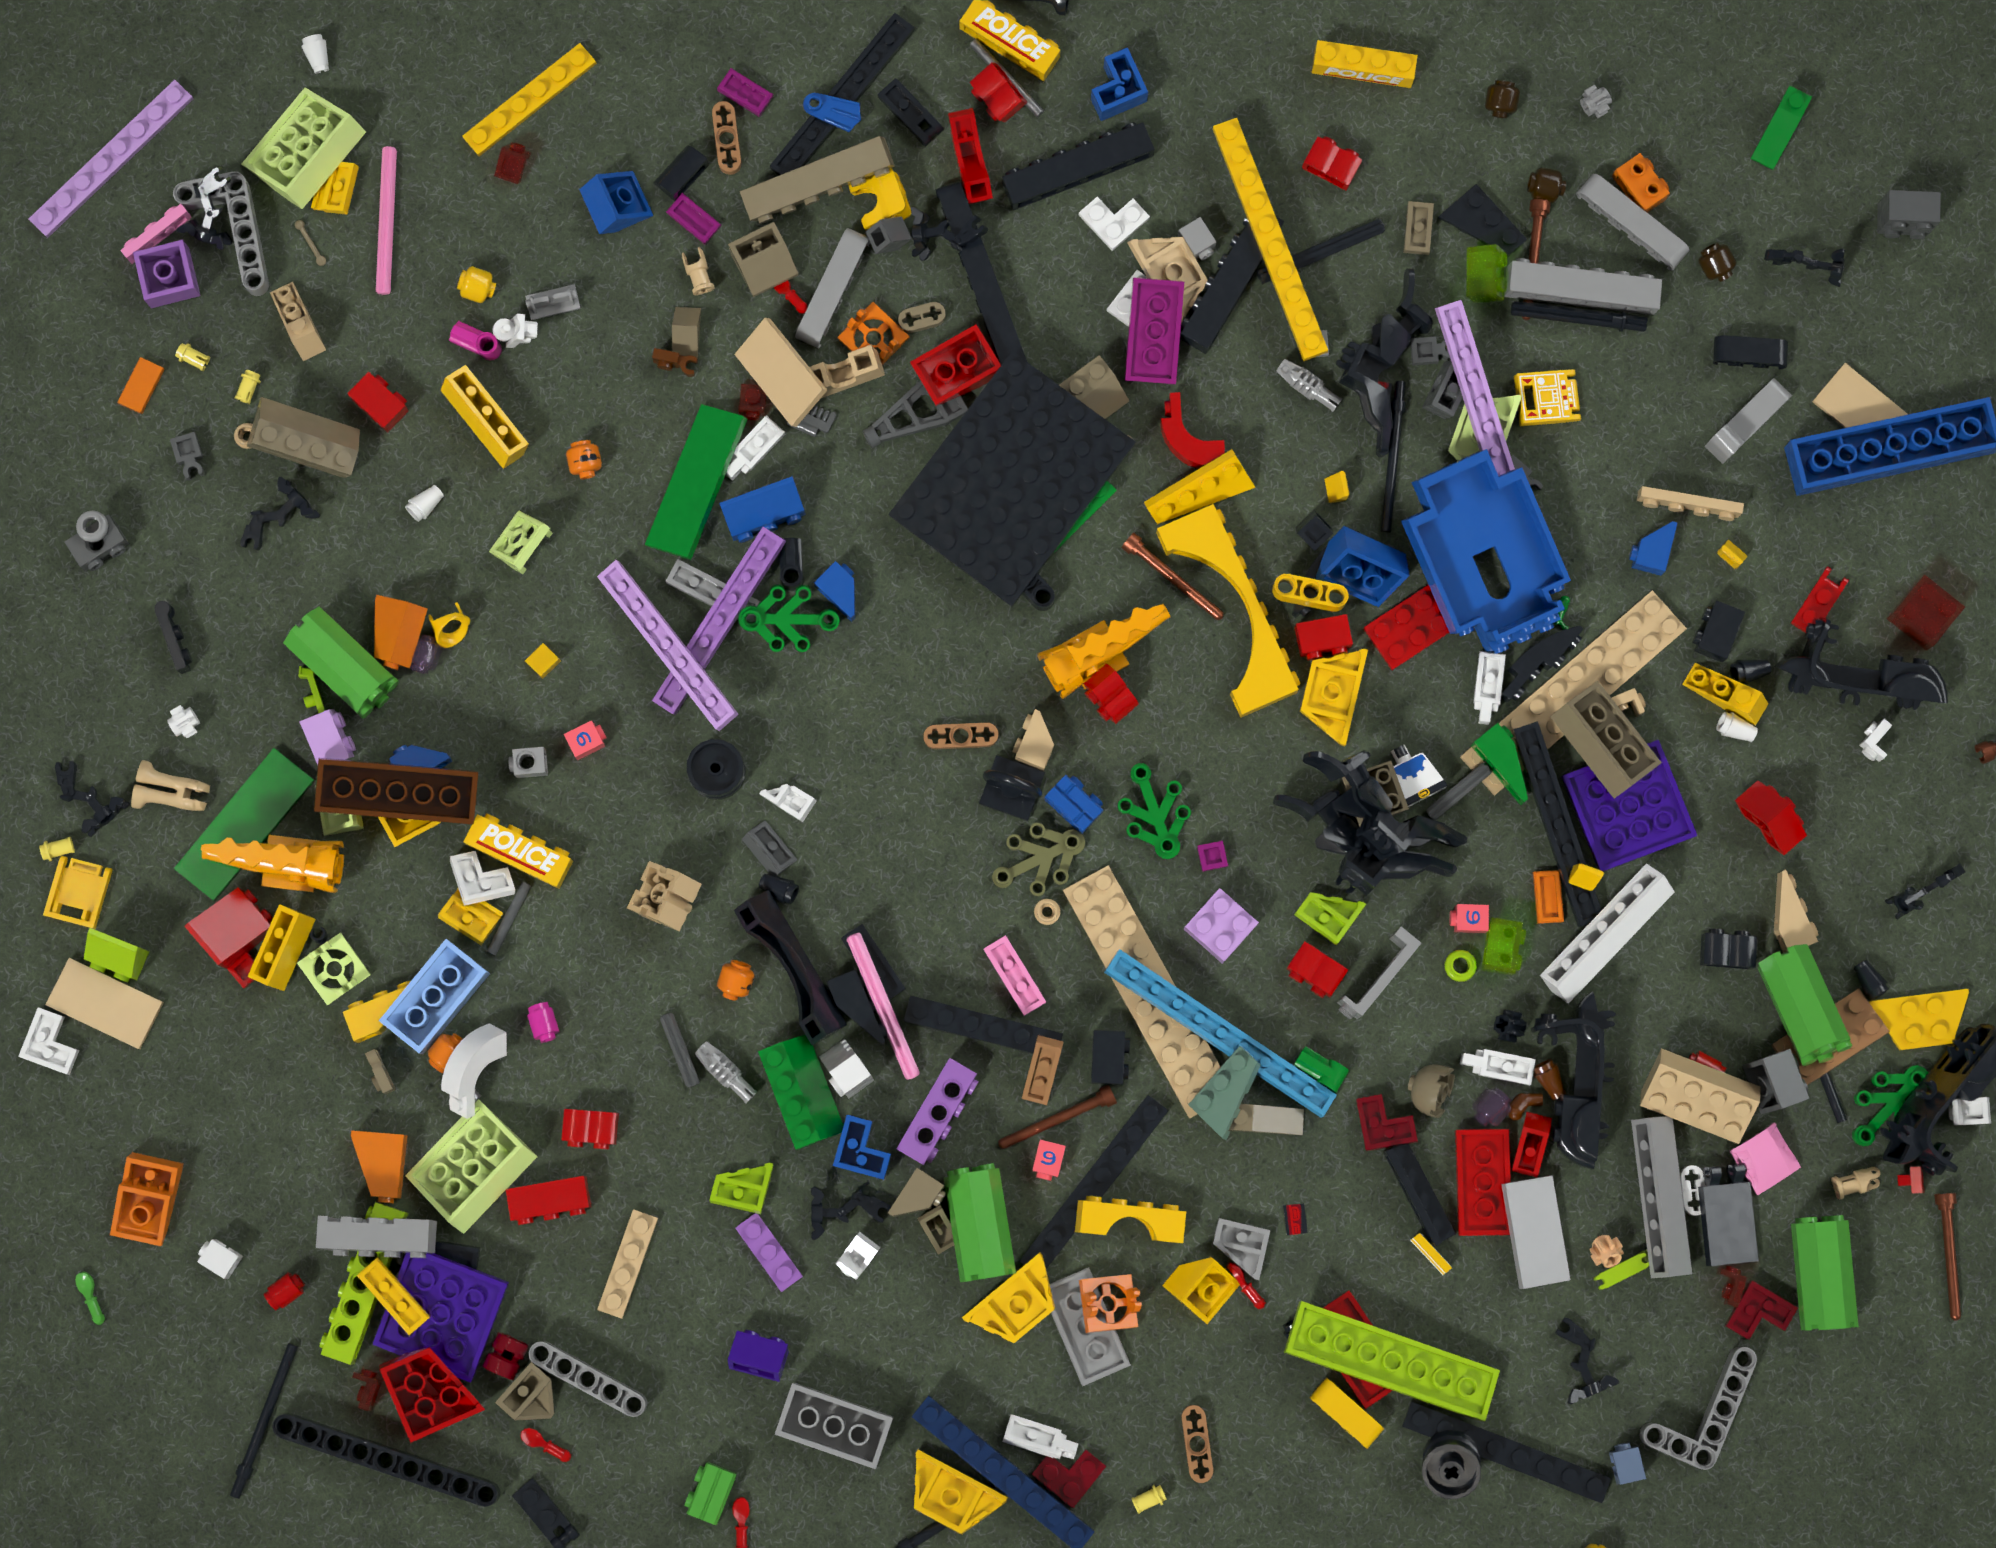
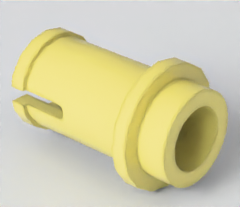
M182 343L175 354L180 362L185 361L201 371L205 370L206 367L204 365H208L211 358L191 348L189 343L186 345Z
M246 370L244 374H241L243 379L234 398L250 404L257 383L260 384L261 381L259 380V374Z
M71 837L50 843L44 841L43 845H39L43 860L48 859L52 861L54 857L75 853Z
M1153 1485V1489L1131 1498L1138 1514L1159 1503L1163 1505V1501L1167 1500L1161 1485L1157 1487Z

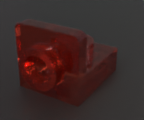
M515 142L503 146L494 176L519 184L526 160L530 157L531 152L525 150L524 145Z
M741 384L738 411L740 415L748 420H759V416L765 417L766 394L759 385Z
M1726 1265L1725 1269H1718L1716 1273L1731 1279L1730 1283H1725L1721 1297L1725 1298L1724 1305L1738 1308L1747 1277L1740 1275L1741 1270Z
M362 1368L361 1372L353 1373L352 1378L367 1382L366 1386H361L357 1395V1401L360 1402L358 1408L366 1411L373 1409L382 1379L376 1378L377 1372Z

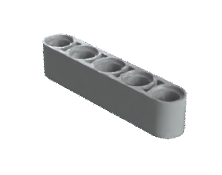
M1593 173L1577 191L1576 195L1579 199L1583 198L1589 203L1588 206L1599 215L1602 213L1609 219L1608 222L1619 231L1622 229L1628 234L1627 237L1638 246L1642 245L1648 250L1647 253L1658 262H1664L1668 266V270H1674L1689 252V247L1685 242L1600 175Z
M849 228L844 231L795 335L796 339L818 349L820 348L821 344L819 343L822 336H826L832 324L830 320L833 314L837 313L843 301L841 297L844 291L848 290L854 278L852 274L855 268L858 269L864 257L863 251L866 246L869 247L870 241L867 236Z
M537 1342L530 1347L529 1358L531 1362L627 1416L637 1417L646 1411V1397L633 1388L549 1342ZM539 1346H544L548 1349L549 1355L545 1361H540L536 1357V1349ZM564 1358L568 1359L572 1364V1369L567 1374L559 1370V1362ZM586 1371L592 1372L595 1376V1382L590 1387L585 1386L582 1382V1375ZM609 1384L615 1385L618 1389V1395L615 1399H609L605 1395V1388ZM631 1397H637L641 1401L642 1406L638 1412H633L628 1407V1401Z

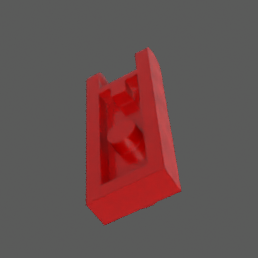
M1828 566L1791 621L1792 625L1805 633L1807 624L1812 623L1814 618L1819 619L1820 617L1825 618L1849 581V579L1844 577L1838 585L1828 579L1827 576L1831 572V568Z

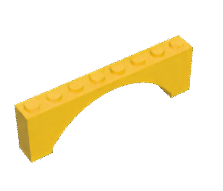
M1214 504L1157 528L1156 534L1166 556L1172 553L1182 555L1210 566L1232 584L1246 606L1252 628L1251 656L1244 678L1238 688L1230 693L1240 718L1296 694L1299 690L1297 686L1300 685V681L1296 672H1291L1287 665L1290 660L1286 650L1279 648L1276 641L1279 639L1274 625L1269 626L1265 617L1268 616V612L1262 601L1258 602L1256 598L1257 587L1253 579H1248L1244 570L1247 569L1243 557L1241 555L1237 556L1233 548L1236 546V542L1232 533H1227L1223 526L1226 523L1224 515L1220 509L1216 510Z

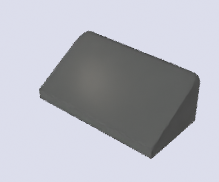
M766 820L748 831L742 838V841L772 876L777 877L797 861V858Z

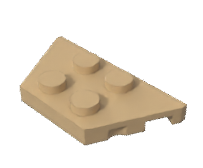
M1184 237L1130 240L1127 243L1147 279L1184 282L1182 324L1197 296L1203 291L1208 281Z

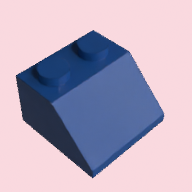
M633 171L596 174L579 189L599 234L615 233L653 216Z

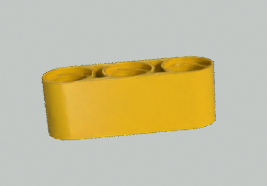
M1291 574L1278 576L1272 588L1273 595L1277 600L1332 612L1340 611L1348 600V591L1340 584ZM1287 582L1291 585L1292 591L1283 593L1279 590L1278 584ZM1307 587L1314 588L1317 596L1315 598L1306 597L1304 589ZM1333 592L1339 593L1342 597V602L1339 604L1333 603L1329 598V594Z
M1325 1378L1309 1397L1366 1449L1370 1447L1384 1430L1376 1420L1328 1378Z

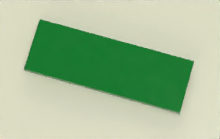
M701 404L645 542L646 546L689 560L692 559L748 420L746 417Z
M273 748L174 869L209 898L216 901L241 871V868L202 859L201 845L219 844L227 837L232 838L235 843H251L253 840L264 843L315 780Z

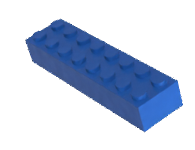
M1990 397L1790 440L1784 449L1796 495L1809 494L1996 453V418Z

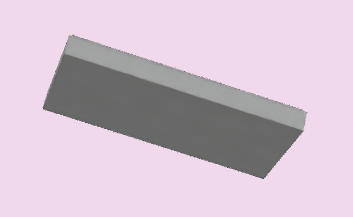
M1553 1175L1501 1184L1519 1289L1571 1280Z
M1089 1267L1050 1284L1055 1304V1310L1051 1314L1082 1386L1131 1366L1116 1330L1086 1333L1079 1280L1093 1278ZM1098 1287L1093 1291L1097 1297L1095 1301L1101 1296ZM1102 1299L1101 1306L1105 1311H1107V1308ZM1098 1310L1096 1318L1106 1323L1105 1314Z

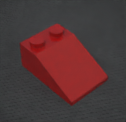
M977 324L910 362L935 406L987 384L1001 367Z

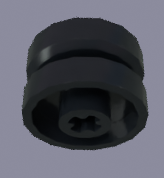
M710 739L701 742L691 751L688 757L687 774L689 780L698 793L708 799L723 800L733 796L740 790L745 780L746 767L740 752L731 743L724 740ZM717 765H720L719 772L713 773L711 771V768H716Z
M1447 1430L1435 1434L1428 1440L1423 1449L1422 1476L1426 1486L1434 1494L1444 1499L1466 1497L1476 1489L1481 1477V1454L1477 1444L1470 1436L1460 1431Z

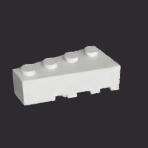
M845 1039L819 1056L832 1075L829 1082L840 1097L846 1095L849 1099L874 1081L871 1074Z

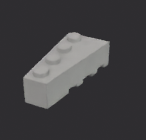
M318 1216L316 1248L333 1251V1256H349V1251H359L358 1256L375 1257V1252H384V1257L400 1258L401 1253H410V1258H426V1253H435L437 1221L421 1219L388 1220L386 1218L363 1219L355 1217H341V1219L328 1216Z

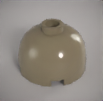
M1432 1064L1421 1068L1416 1076H1411L1408 1090L1411 1091V1099L1414 1106L1420 1112L1435 1118L1442 1116L1445 1109L1440 1108L1441 1104L1445 1101L1447 1095L1450 1098L1454 1085L1455 1075L1450 1074L1454 1071L1453 1068Z

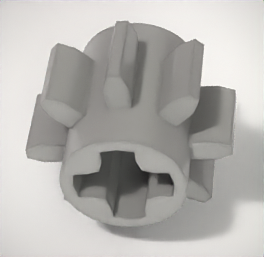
M1592 85L1584 90L1585 93L1582 94L1584 98L1580 100V103L1588 116L1595 113L1596 117L1600 118L1608 113L1610 109L1608 105L1612 103V99L1606 88L1601 87L1597 90V87Z

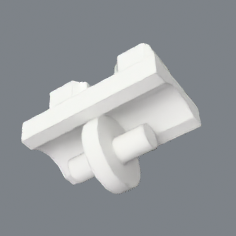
M516 314L510 320L504 318L496 321L493 325V334L498 340L507 341L506 348H514L519 343H530L531 339L537 337V322L525 321V314Z

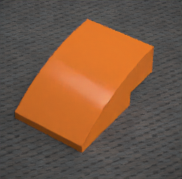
M134 1152L127 1156L123 1180L118 1187L110 1235L162 1246L170 1223L184 1163Z

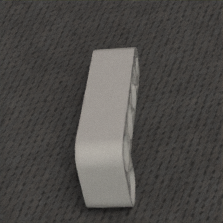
M1773 378L1704 447L1724 464L1792 395Z

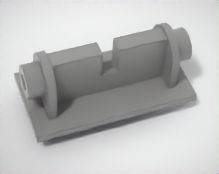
M575 284L525 296L531 320L581 309Z

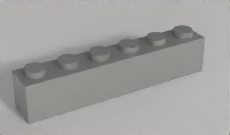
M1519 258L1512 261L1506 268L1504 297L1654 315L1660 309L1662 279H1654V276L1650 274L1631 276L1626 271L1607 273L1601 268L1583 270L1577 265L1559 267L1555 266L1553 262H1540V264L1530 263L1528 259Z
M1665 1116L1631 1120L1651 1278L1692 1274L1673 1118Z

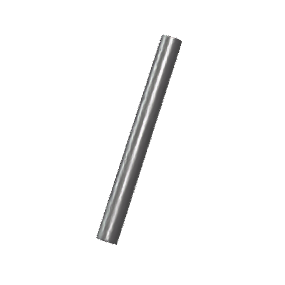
M978 39L973 40L970 47L987 65L993 62L1003 69L1011 82L1026 99V107L1037 118L1044 113V110L981 42Z

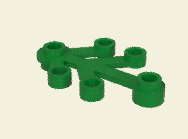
M773 585L770 588V594L757 606L744 607L738 616L740 626L746 631H757L769 643L770 649L774 652H779L784 648V640L781 636L774 635L765 624H775L794 643L797 651L806 652L810 648L808 637L800 635L790 624L820 625L825 631H833L840 622L838 614L832 609H825L820 614H791L802 602H806L811 598V590L806 585L798 586L795 595L776 613H765L776 601H782L785 598L783 586ZM775 589L782 590L780 597L773 596ZM802 589H806L808 591V595L806 597H800L798 595L799 591ZM749 614H754L756 619L753 622H748L746 617ZM832 615L833 621L826 623L824 617ZM776 639L781 641V645L777 648L772 646V642ZM800 640L807 642L805 648L798 647L797 644Z
M1138 763L1132 767L1130 777L1134 783L1139 784L1149 811L1134 805L1129 798H1122L1118 802V811L1122 814H1130L1153 825L1157 835L1142 830L1141 825L1137 822L1130 823L1127 826L1126 833L1130 838H1138L1153 845L1159 857L1172 859L1180 851V842L1177 837L1184 822L1189 819L1191 810L1186 805L1178 806L1175 811L1176 818L1168 832L1164 821L1175 798L1180 795L1182 786L1178 781L1169 782L1166 787L1167 793L1159 808L1149 782L1151 770L1146 764ZM1143 769L1146 772L1145 777L1139 778L1136 775V771ZM1173 784L1177 785L1179 791L1171 793L1169 787ZM1128 802L1130 809L1124 811L1121 809L1120 804ZM1185 809L1188 815L1182 818L1178 815V811ZM1137 826L1139 833L1132 835L1129 832V828ZM1166 841L1172 844V849L1169 851L1164 850L1162 846Z
M1918 1065L1910 1066L1904 1074H1887L1880 1071L1872 1075L1871 1080L1876 1087H1885L1888 1084H1903L1897 1092L1869 1093L1863 1090L1855 1094L1854 1101L1859 1106H1868L1870 1103H1886L1867 1125H1859L1853 1130L1852 1139L1857 1145H1871L1875 1139V1132L1893 1112L1895 1118L1905 1099L1921 1083V1081L1918 1084L1914 1082V1075L1916 1073L1919 1074L1922 1081L1928 1074L1924 1067ZM1878 1075H1882L1884 1077V1082L1882 1084H1879L1877 1082ZM1862 1093L1867 1096L1865 1103H1861L1859 1100V1096ZM1863 1131H1867L1869 1134V1138L1866 1141L1861 1138Z

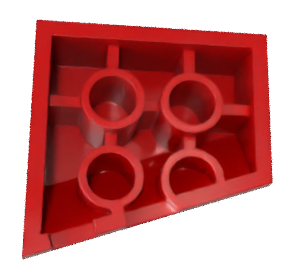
M430 1347L405 1353L379 1365L380 1372L410 1443L485 1410Z

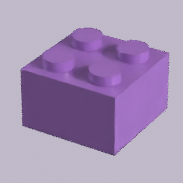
M183 240L133 252L143 298L150 308L201 296L190 249Z

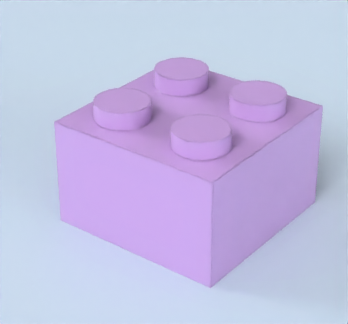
M329 709L300 721L317 764L318 758L347 760L354 757L353 751L356 750L351 736L346 737L343 727L346 726L341 712L337 713L335 709Z
M1219 888L1184 927V930L1223 964L1259 922Z

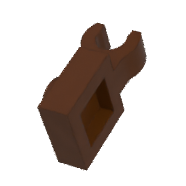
M654 348L652 355L653 362L660 369L671 371L673 367L681 368L686 376H695V371L686 368L688 363L698 364V359L695 356H682L677 352Z

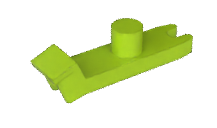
M299 666L298 677L308 679L313 694L303 697L306 708L316 706L318 713L326 711L315 679V673L310 668Z
M1647 1249L1595 1276L1594 1281L1600 1279L1603 1281V1284L1598 1286V1289L1608 1288L1646 1269L1649 1266Z

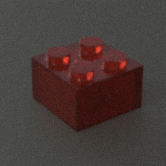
M1923 575L1914 583L1886 619L1927 651L1938 642L1965 606L1926 575Z

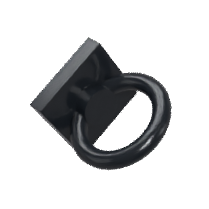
M996 755L991 770H986L983 773L986 785L979 804L1028 821L1035 800L1042 795L1040 786L1045 772Z

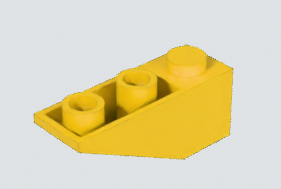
M1694 663L1682 684L1729 713L1733 712L1755 726L1768 706V702L1762 692L1697 663Z
M411 981L397 985L398 989L388 993L385 990L372 996L373 1000L364 1003L361 1000L348 1005L349 1009L343 1011L353 1041L360 1043L382 1034L387 1029L379 1019Z

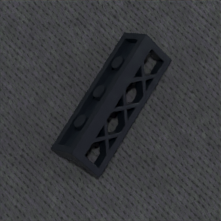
M1410 1145L1394 1146L1384 1151L1383 1154L1430 1244L1437 1246L1442 1241L1456 1235Z

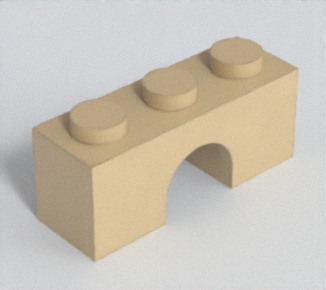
M868 345L847 353L848 358L836 364H825L822 362L809 367L827 389L821 398L884 376L885 372L878 351L872 345Z

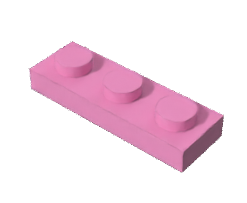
M182 204L173 206L165 212L164 217L158 222L150 223L140 236L128 240L120 251L133 264L135 262L133 252L155 247L192 217Z
M1006 935L983 949L1023 1016L1046 1003Z

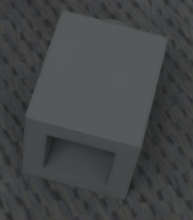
M902 216L880 219L866 231L875 254L896 251L912 239Z

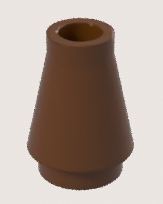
M1548 1059L1534 1066V1077L1548 1092L1552 1100L1560 1098L1562 1094H1566L1557 1063L1554 1064L1552 1059Z

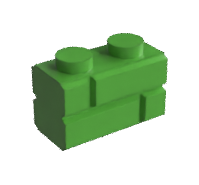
M707 1462L705 1467L700 1466L694 1481L699 1482L695 1492H689L684 1505L688 1507L686 1514L717 1525L737 1473Z

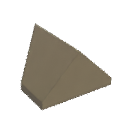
M531 1362L495 1403L514 1420L551 1419L554 1415L551 1379Z

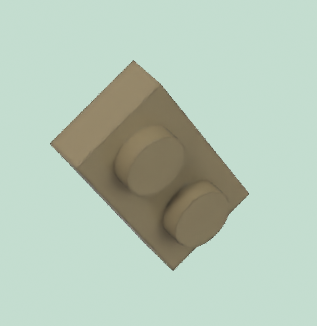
M1408 201L1403 253L1429 255L1434 203Z

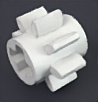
M179 705L170 711L172 717L167 722L176 736L183 734L184 737L189 738L197 733L195 726L200 724L191 707L184 709V707Z

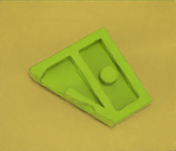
M1310 892L1294 915L1337 945L1366 904L1360 901L1357 903L1345 901L1339 897H1325L1322 894Z
M766 1163L765 1166L757 1168H745L735 1173L727 1172L716 1175L710 1203L761 1214L773 1164Z

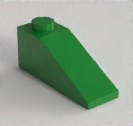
M1789 85L1750 159L1772 170L1774 169L1812 96Z
M1497 723L1474 741L1471 747L1484 763L1490 767L1494 775L1521 806L1528 800L1516 746L1512 740L1513 734L1505 725L1501 727Z

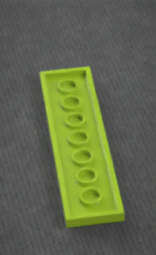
M1300 1301L1284 1353L1482 1422L1486 1421L1500 1372L1498 1369Z

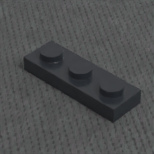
M863 924L841 938L853 956L847 938L855 933L862 935L889 1000L906 990Z

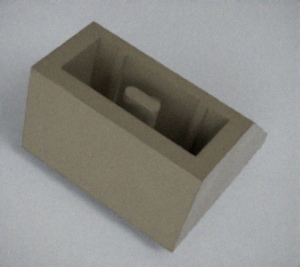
M774 222L728 244L731 256L753 297L799 275L788 248Z
M1390 760L1368 768L1369 775L1377 780L1393 803L1391 809L1392 816L1409 810L1392 761ZM1342 777L1341 782L1346 792L1351 786L1346 778ZM1354 817L1356 824L1361 827L1363 818Z

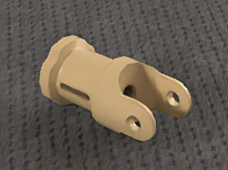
M698 247L700 260L694 264L689 265L685 254L682 253L684 267L687 275L691 277L694 287L692 292L695 296L715 289L714 284L710 283L707 273L708 265L700 247Z
M1876 1167L1853 1171V1174L1841 1178L1837 1176L1832 1177L1831 1181L1836 1197L1840 1200L1844 1199V1196L1855 1192L1862 1194L1877 1188L1880 1185V1181L1876 1178L1880 1176V1170Z

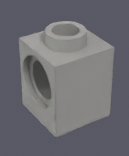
M1201 217L1179 229L1178 237H1184L1196 260L1200 258L1203 261L1214 253L1213 249H1215L1216 240Z
M544 747L512 749L513 756L509 757V770L514 772L516 778L548 776L547 754ZM526 757H533L534 765L529 769H523L521 766L522 760Z

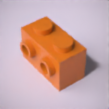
M1639 153L1617 168L1612 177L1630 200L1644 211L1649 212L1664 202L1670 192L1665 180L1658 178L1653 171L1654 166L1651 161Z

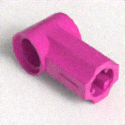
M460 321L453 326L450 332L449 341L481 355L486 360H495L502 352L501 344L492 333L483 332ZM494 342L491 350L483 351L486 343Z

